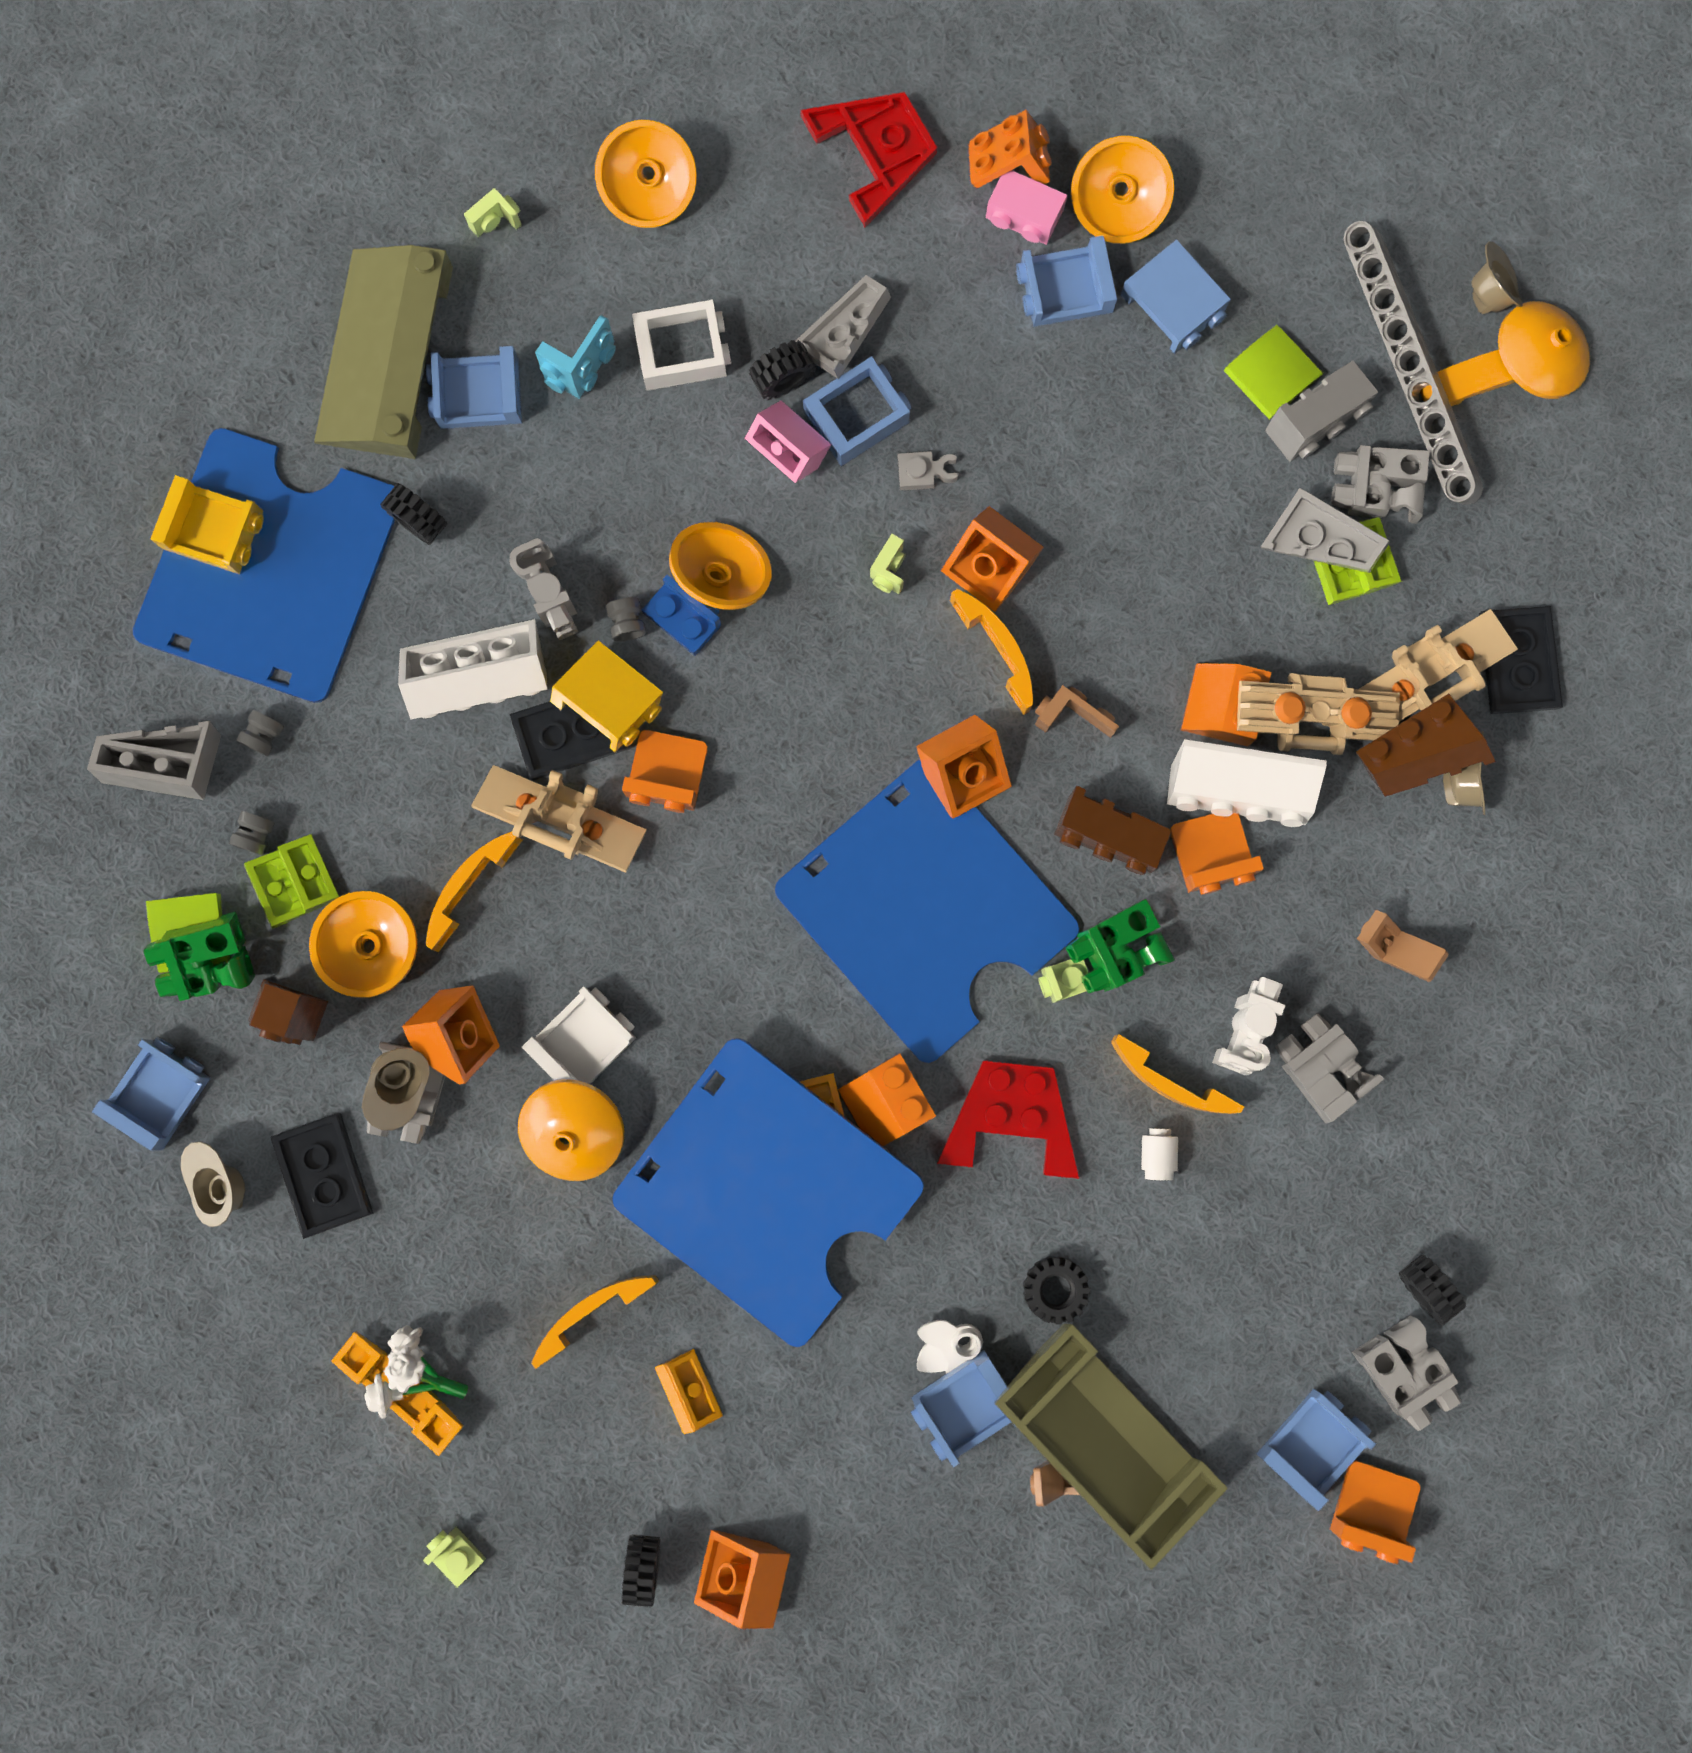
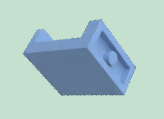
M1104 235L1091 237L1088 247L1038 256H1031L1030 250L1023 251L1021 263L1016 264V272L1019 284H1025L1027 295H1023V307L1025 315L1032 317L1033 327L1113 313L1117 297Z
M1177 239L1127 279L1121 292V296L1129 305L1136 301L1172 341L1170 350L1174 354L1182 347L1186 350L1191 348L1201 338L1200 332L1207 326L1213 329L1219 325L1227 316L1225 310L1231 300Z
M513 346L499 347L500 355L443 359L438 352L431 353V364L426 365L427 381L429 385H432L433 397H428V412L430 418L436 420L440 429L522 423L519 360Z
M156 1037L154 1041L142 1039L139 1042L138 1046L142 1050L108 1100H99L92 1113L150 1151L164 1149L210 1080V1077L202 1072L205 1067L201 1063L188 1056L184 1060L173 1053L175 1050L173 1045Z
M984 1350L975 1358L967 1360L911 1397L916 1408L911 1411L912 1416L922 1431L929 1428L935 1438L930 1442L941 1461L948 1458L953 1468L960 1464L958 1461L959 1456L1011 1423L994 1404L1007 1386Z
M1313 1389L1256 1454L1311 1506L1320 1511L1328 1501L1324 1494L1366 1447L1372 1450L1376 1444L1368 1437L1372 1431L1355 1416L1349 1420L1340 1411L1344 1405L1329 1391L1322 1395Z

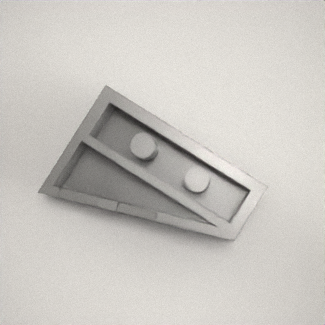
M1354 361L1321 381L1322 384L1312 391L1309 388L1299 395L1301 399L1290 406L1286 402L1278 408L1265 431L1289 462L1299 455L1302 459L1307 458L1319 448L1318 441L1325 436L1329 440L1333 439L1346 428L1344 422L1351 417L1359 420L1373 408L1371 402L1378 394V391Z
M210 721L198 722L196 726L178 728L175 725L164 727L165 730L152 732L138 730L96 736L87 770L104 784L204 800L221 734Z

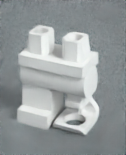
M1261 977L1259 981H1252L1248 994L1237 998L1234 1008L1240 1010L1234 1015L1232 1020L1234 1032L1228 1049H1217L1212 1063L1243 1075L1263 1070L1269 1065V1049L1262 1043L1264 1038L1273 1034L1277 1017L1283 1013L1285 1005L1277 1002L1283 984L1265 977Z

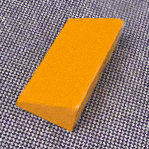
M694 1349L655 1367L684 1434L695 1432L723 1416Z

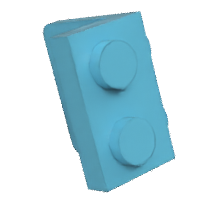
M603 315L599 316L573 358L542 341L535 354L540 370L546 379L545 383L551 389L558 393H563L565 390L580 399L584 391L589 392L593 388L598 377L597 370L602 363L607 364L611 360L616 349L609 319Z

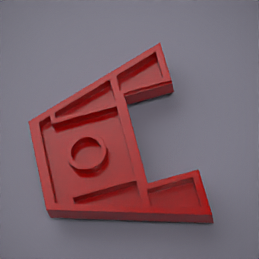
M905 92L800 110L801 118L816 144L846 129L876 181L849 194V201L865 228L937 154L936 144Z
M982 1061L937 1164L973 1167L976 1132L1046 1139L1043 1175L1079 1179L1054 1068Z

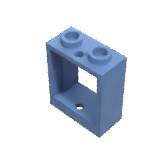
M872 356L840 376L839 379H835L803 400L805 415L816 431L832 444L829 450L840 466H843L909 423L911 405L903 392L897 393L890 384L892 382L890 373L883 364L878 366ZM870 376L894 412L847 441L823 405Z

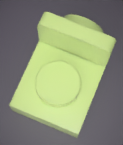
M495 188L464 213L469 228L477 237L484 232L489 233L499 225L500 218L503 216L516 230L522 226L518 216L520 209L509 195L503 197Z
M891 534L871 566L870 577L874 579L873 584L886 593H890L893 590L900 594L903 589L904 580L889 571L896 572L906 554L902 552L904 540L894 534Z
M1070 959L1041 970L1043 976L1038 978L1040 988L1044 997H1051L1053 1003L1086 992L1081 976L1088 973L1084 960L1074 963Z
M455 1527L449 1534L442 1530L427 1545L431 1552L424 1558V1562L427 1565L433 1562L458 1588L486 1558Z

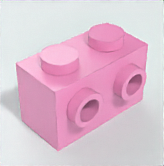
M1011 170L1000 177L989 199L986 218L998 228H1009L1020 233L1023 238L1030 242H1041L1047 245L1064 210L1067 195Z
M779 401L758 413L745 437L752 446L794 483L817 470L832 445L783 401Z

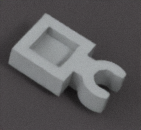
M932 451L898 454L900 490L934 488V479L936 478L945 483H953L958 479V473H947L944 470L945 465L956 464L955 455L947 454L938 461H933Z

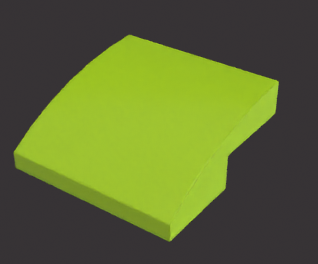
M1275 325L1223 370L1269 420L1274 417L1280 406L1286 402L1290 404L1296 396L1314 384L1323 374L1278 325Z
M1380 517L1359 522L1387 539ZM1389 545L1370 573L1314 561L1328 605L1376 592L1401 582Z
M311 834L278 846L277 851L244 863L245 870L271 929L321 908L339 897Z
M218 893L146 901L151 943L161 939L166 931L178 930L186 926L220 919L223 915L221 894ZM230 955L211 959V962L214 965L223 961L228 963ZM166 963L157 965L159 973L169 972Z

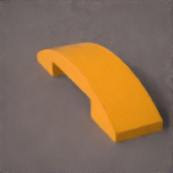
M1499 349L1437 372L1451 406L1460 404L1466 398L1516 383L1507 372ZM1430 385L1425 386L1420 391L1424 402L1432 396L1433 391Z
M959 589L951 592L950 602L966 627L970 629L980 622L1014 674V676L1007 680L1005 687L1023 715L1027 714L1033 705L1031 679L1023 654L1014 637L1003 622L979 600Z
M512 832L501 835L479 848L457 869L445 885L433 909L426 938V946L436 952L441 950L460 925L449 917L451 912L490 860L502 868L523 841L521 838L513 836Z
M1119 1034L1113 1037L1111 1043L1130 1071L1152 1090L1169 1100L1192 1109L1210 1113H1241L1244 1109V1106L1215 1089H1207L1202 1098L1196 1096L1144 1066L1143 1064L1150 1054L1149 1051Z
M656 1275L621 1280L583 1299L562 1316L547 1333L531 1362L535 1369L570 1345L563 1331L617 1293L626 1305L659 1282Z
M358 1332L352 1334L331 1360L357 1385L363 1384L366 1387L373 1384L376 1374L379 1373L383 1382L386 1381L389 1384V1379L384 1374V1370L389 1363L387 1358L389 1354ZM431 1390L404 1395L402 1400L392 1401L390 1407L391 1410L413 1428L412 1433L438 1456L444 1452L464 1427L453 1412Z

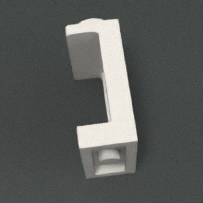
M583 986L578 991L580 994L536 1037H531L522 1046L554 1081L571 1079L591 1084L636 1039L631 1033L635 1026L621 1012L615 1016L606 1007L610 1001L596 987L590 991Z

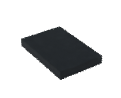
M1551 606L1492 610L1518 650L1485 669L1490 714L1558 710L1563 708ZM1481 611L1479 613V616L1485 613L1486 611Z
M549 701L509 714L531 781L548 776L551 770L561 772L630 749V745L628 747L622 745L614 752L610 749L611 740L567 704L560 710Z
M335 1113L270 1137L303 1239L374 1214L341 1113Z

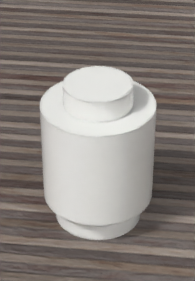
M1150 1128L1149 1135H1142L1141 1170H1145V1179L1174 1180V1171H1178V1137L1171 1136V1129Z

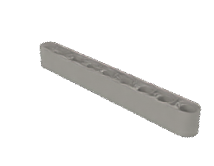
M1365 221L1354 222L1345 231L1344 244L1427 451H1430L1429 456L1447 498L1464 505L1473 504L1482 495V481L1383 236L1376 228ZM1367 232L1370 233L1368 243L1358 248L1357 243L1360 236ZM1382 263L1381 273L1375 278H1370L1371 268L1375 264ZM1394 293L1395 299L1392 306L1382 309L1383 299L1388 294ZM1406 324L1407 333L1400 340H1395L1394 333L1397 327ZM1419 355L1420 362L1417 368L1407 371L1406 365L1409 358ZM1430 385L1433 391L1432 396L1426 402L1421 403L1419 401V393L1425 386ZM1438 417H1444L1445 426L1443 430L1433 434L1431 430L1433 421ZM1450 448H1456L1458 452L1456 461L1451 465H1446L1444 463V454ZM1468 479L1471 485L1470 490L1465 496L1459 497L1456 492L1457 485L1460 481Z

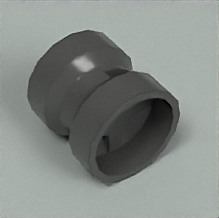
M621 598L606 604L607 616L614 623L610 629L614 641H628L646 635L645 623L639 619V613L642 609L638 598Z
M252 710L248 717L249 725L247 729L240 732L236 741L268 757L273 748L271 742L274 737L280 735L284 725L260 712Z
M241 811L237 820L239 828L237 832L232 834L229 844L263 856L266 848L264 842L266 835L272 832L275 823Z

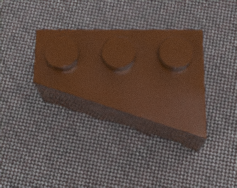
M1450 694L1445 695L1356 751L1366 771L1385 797L1428 784L1429 778L1448 772L1451 776L1462 773L1461 768L1480 762H1483L1484 765L1496 762L1484 736Z
M1076 786L1068 797L1054 835L1061 837L1060 843L1073 849H1079L1080 846H1084L1094 850L1092 855L1106 862H1112L1114 858L1127 863L1125 868L1139 875H1145L1146 871L1154 872L1160 862L1171 829L1135 812L1129 814L1114 808L1115 803L1107 799H1103L1101 803L1084 796L1086 789Z
M263 979L248 1019L249 1026L261 1029L260 1037L279 1043L285 1042L301 1045L302 1040L314 1041L328 1001Z

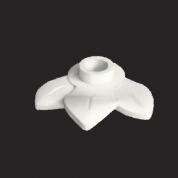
M935 1320L924 1324L917 1331L921 1340L926 1343L918 1355L917 1369L921 1372L929 1373L946 1371L947 1374L967 1360L975 1358L983 1346V1338L980 1331L970 1324L955 1326L946 1320ZM962 1337H970L966 1345L958 1344L959 1339Z

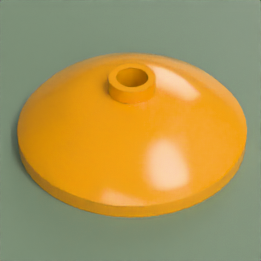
M635 120L619 126L604 140L596 158L595 180L601 199L616 217L633 226L653 228L673 221L687 208L695 192L697 169L690 147L673 128L654 120ZM646 166L654 169L655 176L653 179L645 178L643 170Z
M1115 136L1093 146L1079 162L1071 185L1073 208L1084 228L1095 237L1104 235L1106 242L1120 244L1140 240L1152 233L1167 216L1174 195L1173 174L1165 156L1150 142L1134 136ZM1119 182H1125L1128 186V190L1124 195H1118L1115 192V186Z
M1530 301L1523 303L1522 307L1517 306L1506 315L1501 323L1498 334L1499 353L1507 372L1520 387L1535 396L1546 399H1558L1571 394L1585 381L1590 366L1588 343L1582 329L1567 312L1550 303Z
M703 522L685 528L675 538L669 554L671 572L679 586L697 601L714 608L735 610L751 606L764 596L771 582V564L762 546L746 532L728 524Z
M357 891L336 898L321 911L311 930L309 953L316 973L330 988L351 997H375L395 988L407 976L413 966L417 953V934L411 917L398 902L380 893ZM368 940H372L375 944L374 950L370 953L364 951V944Z
M563 1079L544 1084L529 1096L519 1114L518 1135L526 1155L539 1169L559 1179L583 1181L603 1174L614 1164L623 1147L624 1125L616 1105L604 1092L582 1081ZM559 1138H566L569 1141V1145L562 1143Z

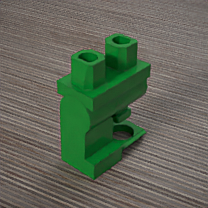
M1147 899L1139 901L1077 934L1078 939L1066 947L1074 963L1089 958L1094 968L1093 971L1081 976L1082 983L1088 993L1101 990L1106 992L1118 988L1145 975L1143 968L1155 962L1162 966L1175 961L1161 932L1147 937L1146 942L1148 946L1136 952L1128 945V943L1160 928Z
M236 911L222 915L220 919L186 926L178 930L166 931L161 939L148 944L143 950L149 966L162 963L167 965L169 972L157 975L155 978V986L160 997L177 995L179 1001L188 1000L191 997L204 996L216 992L220 988V982L223 986L242 989L249 986L255 977L246 947L243 946L246 939ZM236 953L228 963L223 961L214 965L211 962V959Z

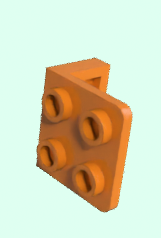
M1026 109L1017 115L1009 116L990 130L977 134L968 145L970 179L973 186L979 188L1020 165L1024 167L1031 179L1044 185L1049 183V166L1052 165V161L1047 151V144L1050 143V139L1045 127L1042 124L1037 125Z
M650 730L641 731L630 777L624 778L622 787L625 796L630 798L629 802L643 806H650V802L663 804L665 810L677 813H684L685 809L694 811L708 750L706 743Z
M1233 813L1231 816L1226 817L1210 814L1176 823L1171 827V837L1188 893L1200 890L1201 895H1206L1221 890L1220 884L1234 881L1235 886L1255 881L1254 875L1264 870L1260 856L1251 857L1238 813Z
M1354 1460L1347 1468L1330 1530L1342 1539L1341 1545L1358 1552H1363L1364 1547L1377 1551L1376 1556L1393 1564H1398L1399 1559L1412 1563L1416 1548L1406 1541V1537L1420 1492L1419 1483L1411 1478Z

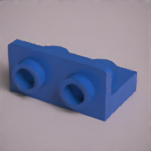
M667 574L662 579L664 585L645 605L642 613L692 655L696 656L722 626L720 618L717 616L720 612L717 608L705 605L691 597L679 586L676 580Z

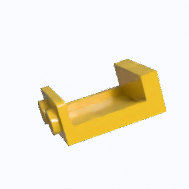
M175 475L150 539L164 550L240 574L242 566L247 565L250 560V545L254 535L258 534L262 528L264 521L263 510L254 501L247 499L246 502L233 499L197 487L188 479Z
M598 640L553 685L550 702L560 710L566 704L607 736L611 740L610 749L616 752L622 745L628 747L633 743L640 733L638 728L645 721L650 724L658 716L662 709L659 704L663 692Z

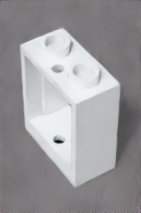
M713 300L632 314L646 390L727 376L725 365L731 364L728 343L721 344L719 333L725 332L722 311L715 312ZM708 319L715 358L656 368L649 329Z

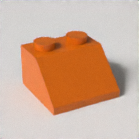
M988 506L973 519L941 569V572L996 612L1028 572L1044 547L992 507Z
M1197 663L1181 731L1248 747L1257 739L1258 732L1237 731L1239 681L1269 683L1272 672L1241 664Z
M976 715L916 746L926 778L949 816L953 819L1012 787L997 731Z
M473 985L439 990L402 1026L412 1049L422 1053L427 1059L429 1066L459 1085L465 1084L500 1047Z
M901 1054L894 1056L838 1089L859 1128L882 1146L936 1117Z
M711 1530L694 1604L740 1629L773 1628L790 1554L766 1542Z

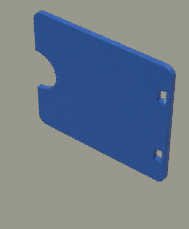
M227 429L214 430L207 440L191 482L197 487L243 502H246L247 499L254 501L263 510V525L260 532L254 535L250 545V560L247 565L242 566L240 574H236L164 550L134 624V638L145 646L312 703L322 702L329 695L395 523L393 517L386 513L380 505L394 486L341 468L335 479L325 488L311 493L296 492L285 486L278 475L276 461L279 448L277 446ZM175 634L192 640L189 651L170 645ZM275 668L292 674L289 685L270 679Z
M920 759L780 878L775 886L776 896L916 1058L925 1063L937 1060L979 1023L970 1005L969 989L974 976L980 969L992 963L1007 962L1023 968L1032 976L1067 946L1079 932V925L1076 919L976 807L954 819L949 816L926 778ZM904 785L910 795L895 807L887 798ZM823 855V858L829 865L813 877L805 869Z
M733 1038L723 1046L615 1190L612 1200L614 1207L787 1344L800 1347L809 1341L843 1296L832 1283L827 1270V1255L831 1245L839 1237L851 1232L872 1233L886 1241L921 1195L924 1182L916 1171L742 1038ZM718 1071L726 1080L717 1092L713 1094L704 1087L715 1072ZM652 1158L660 1167L649 1181L639 1174Z

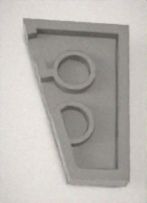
M865 275L796 341L799 340L804 344L815 364L839 379L890 300L891 296L888 289Z
M1299 488L1261 545V549L1370 573L1390 542Z

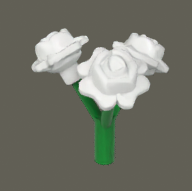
M404 1326L391 1336L388 1345L392 1351L387 1357L389 1363L384 1370V1374L389 1379V1384L386 1381L383 1382L379 1373L376 1374L374 1383L366 1386L365 1400L368 1410L378 1412L382 1419L386 1418L387 1409L391 1407L392 1401L402 1400L404 1395L437 1390L463 1399L467 1394L468 1385L440 1376L423 1358L425 1353L418 1347L420 1343L419 1337L423 1332L421 1327L413 1330L408 1326ZM420 1380L427 1382L425 1384L416 1385L420 1383Z

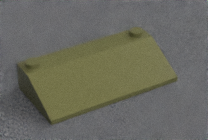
M415 245L353 249L314 440L315 444L416 459L422 426L415 417L434 315L438 297L447 299L453 270L445 250Z
M1064 1323L1037 1350L994 1404L1144 1564L1152 1570L1228 1488L1201 1460L1193 1458L1095 1355L1098 1351L1074 1325Z

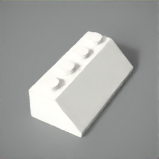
M535 619L401 648L398 686L410 719L420 717L431 718L443 712L452 710L463 711L475 705L489 702L499 703L507 698L521 695L531 696L540 691L548 690L547 673Z
M1184 739L1171 765L1167 804L1174 805L1182 811L1201 809L1211 811L1212 814L1222 817L1238 813L1240 816H1246L1248 820L1254 822L1274 820L1280 821L1284 826L1299 827L1306 825L1315 812L1327 761Z

